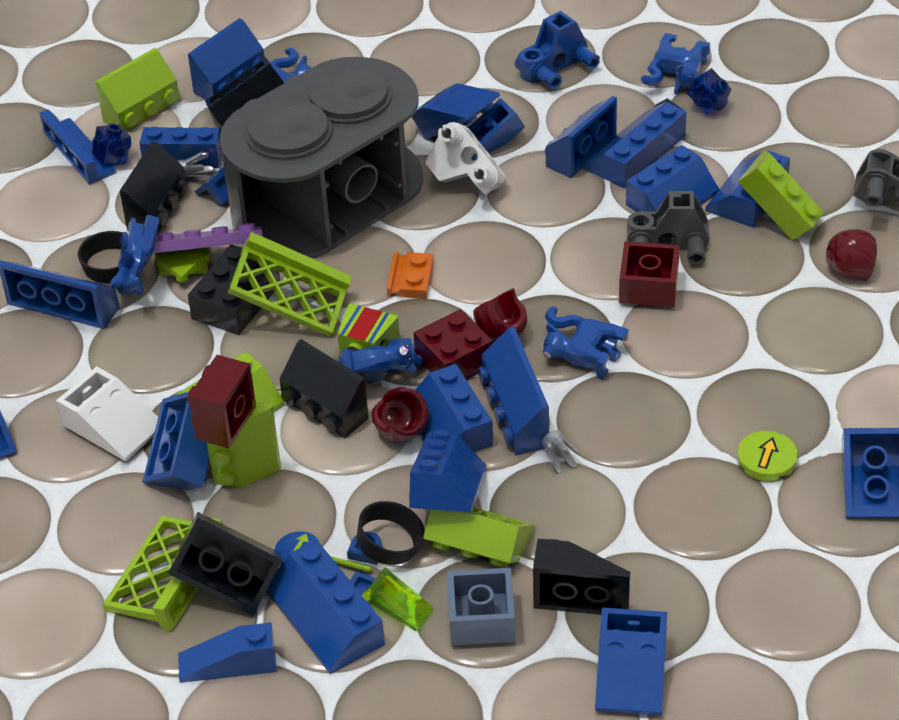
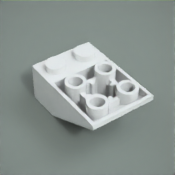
M97 366L56 400L63 426L125 462L154 436L158 416L117 377Z

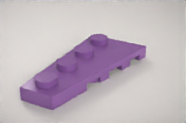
M255 223L238 225L239 229H228L227 226L211 228L212 231L201 232L200 229L187 230L180 234L160 233L156 235L153 252L161 253L245 243L251 232L263 237L262 229L255 227Z

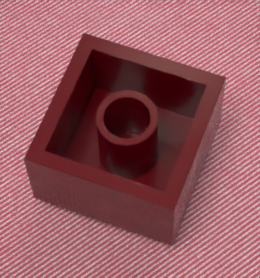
M624 241L619 278V303L675 307L680 245Z
M461 309L413 332L415 354L423 357L425 360L423 365L429 372L456 364L465 379L478 374V368L482 367V354L493 344V340Z
M216 355L210 365L204 368L202 377L196 386L191 387L187 398L192 414L191 423L194 426L197 440L228 449L231 447L256 408L250 363Z

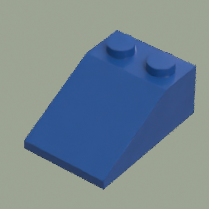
M843 428L842 468L846 518H899V428Z

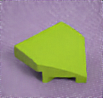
M211 247L155 253V264L158 265L159 276H176V281L182 283L188 280V275L207 273V262L210 261Z

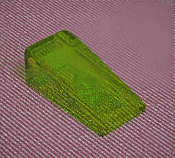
M386 567L374 578L362 594L367 602L414 631L420 627L434 608Z

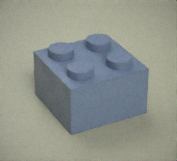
M511 568L447 571L451 646L516 642Z

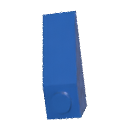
M500 98L491 109L484 112L468 128L486 151L490 153L506 145L525 126L517 113ZM477 154L472 155V160L474 161L477 159Z
M272 623L238 626L178 653L180 683L277 672Z

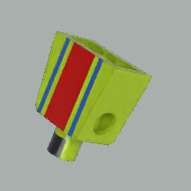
M349 303L338 331L339 352L341 349L355 351L372 346L386 347L388 342L400 337L399 316Z

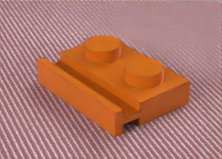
M394 252L387 285V296L391 297L392 294H399L400 297L427 299L434 264L433 254L406 252V255H399L398 252Z

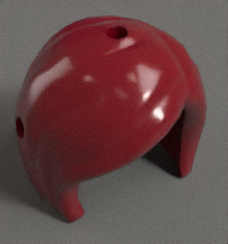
M859 229L843 230L834 235L826 249V262L829 267L839 275L848 278L868 281L870 276H872L877 257L876 239L870 233Z
M514 288L503 292L490 301L484 302L473 310L475 323L493 342L511 327H515L519 337L524 332L528 321L526 308L517 298Z
M406 387L394 388L385 393L382 400L374 406L372 410L373 424L378 432L388 441L400 443L411 440L420 435L428 423V405L417 390L407 389Z

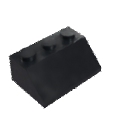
M265 57L205 102L210 112L221 127H223L226 120L248 101L258 99L281 86L284 82Z
M157 142L150 143L120 189L128 232V225L132 218L136 219V223L144 224L146 216L151 215L159 218L158 234L161 228L166 226L171 212L177 208L181 196L188 190L189 182L185 176L184 167Z
M300 339L296 343L279 378L281 397L286 404L293 405L304 412L308 418L315 419L324 425L327 430L335 432L345 439L369 419L365 378Z
M197 512L182 540L168 574L254 616L283 559L280 552Z

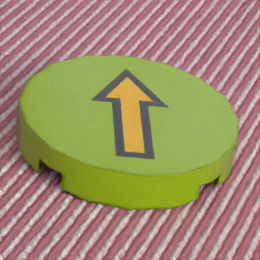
M763 430L751 433L742 439L738 445L737 462L739 466L741 465L744 468V473L749 477L759 481L772 482L779 480V477L784 475L787 477L792 474L797 465L798 450L794 442L787 436L775 431Z

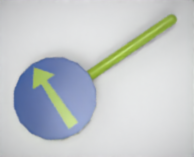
M292 532L283 536L277 542L274 550L281 553L282 564L289 553L318 539L315 535L308 532ZM331 556L336 564L365 572H371L372 570L370 566Z

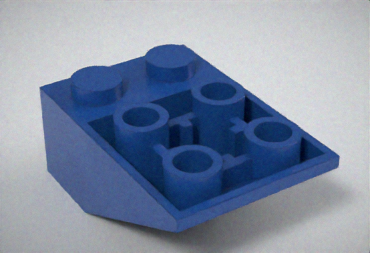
M456 83L442 90L418 107L412 119L426 140L433 136L438 138V131L440 128H443V125L452 122L464 126L470 124L477 119L476 115L480 112L482 114L494 106L493 101L500 94L499 92Z
M602 608L595 711L662 715L667 612Z

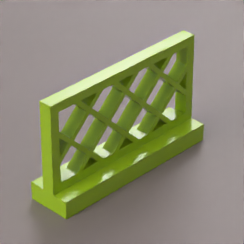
M251 232L241 249V256L227 293L331 337L353 276ZM249 258L258 262L261 268L251 271L246 259ZM276 270L283 273L286 279L277 282L271 271ZM264 273L270 284L260 287L254 276ZM248 278L253 290L246 291L237 287L238 281ZM296 282H304L312 290L302 293ZM290 284L295 296L285 298L280 287ZM274 290L279 301L271 302L267 300L263 292ZM327 292L336 296V302L327 304L322 293ZM315 295L321 307L311 310L305 298ZM299 301L305 312L300 314L294 312L289 303ZM324 312L329 320L328 326L318 322L315 314Z
M161 516L102 604L105 611L157 621L161 629L173 631L199 589L174 576L168 584L158 588L156 582L171 576L168 574L172 565L171 560L175 558L179 549L177 547L167 551L165 546L181 539L183 540L192 521ZM212 518L223 524L222 519ZM166 527L178 529L177 532L161 538ZM160 548L163 549L164 553L151 559H146L150 552ZM168 561L170 567L152 574L150 568ZM148 571L149 576L135 582L131 581L136 574ZM151 584L154 585L155 590L137 596V590ZM133 593V599L124 603H117L120 597ZM159 598L153 606V610L142 608L141 605Z

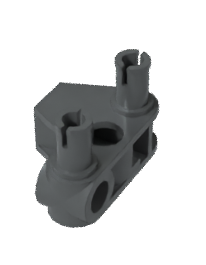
M883 149L870 151L856 174L853 196L870 206L899 202V157Z
M669 191L656 212L640 211L632 213L628 217L627 242L680 245V250H688V262L693 265H699L705 260L704 247L709 242L708 218L694 191ZM672 238H677V240L674 243H672Z

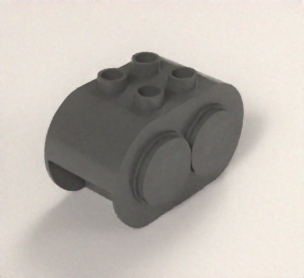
M368 57L337 58L322 62L298 76L290 77L281 86L258 99L248 101L242 108L235 111L226 120L220 133V145L232 228L239 229L238 225L255 223V227L262 229L264 238L313 259L326 254L414 199L423 185V168L416 155L405 147L404 123L414 115L419 104L418 89L413 79L401 68L383 60Z

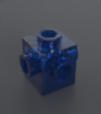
M711 68L693 79L687 95L694 101L697 107L701 108L708 115L715 110L720 111L727 105L731 88Z
M119 124L96 127L95 137L92 140V154L103 166L126 164L129 148L131 147V136Z

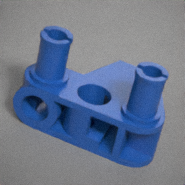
M559 11L543 19L535 44L518 54L515 60V67L520 71V76L524 81H542L551 89H556L562 83V76L556 72L577 61L593 70L599 65L600 57L587 49V42L577 22L562 11ZM559 54L563 56V60L560 64L557 61H555L557 59V55Z

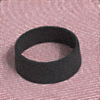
M99 232L81 243L77 254L83 271L88 278L97 282L111 283V280L119 271L118 266L99 269L87 265V261L92 255L101 250L110 248L122 249L120 238L123 232Z
M379 501L366 506L359 516L356 537L360 549L368 557L382 564L398 565L409 561L414 556L424 540L425 529L418 515L408 507L396 502ZM374 520H388L397 523L410 534L413 540V548L404 551L382 548L367 537L363 526Z

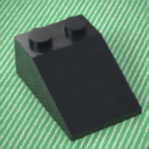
M537 539L533 563L534 609L601 615L602 608L629 609L630 571L570 541Z

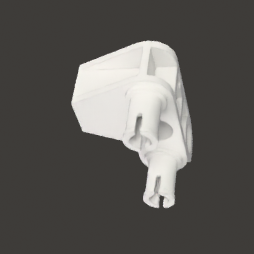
M452 122L443 125V128L439 129L438 138L425 162L439 181L447 183L469 176L485 195L489 194L492 190L500 188L503 181L507 178L505 173L468 127ZM473 154H477L475 161L472 160Z

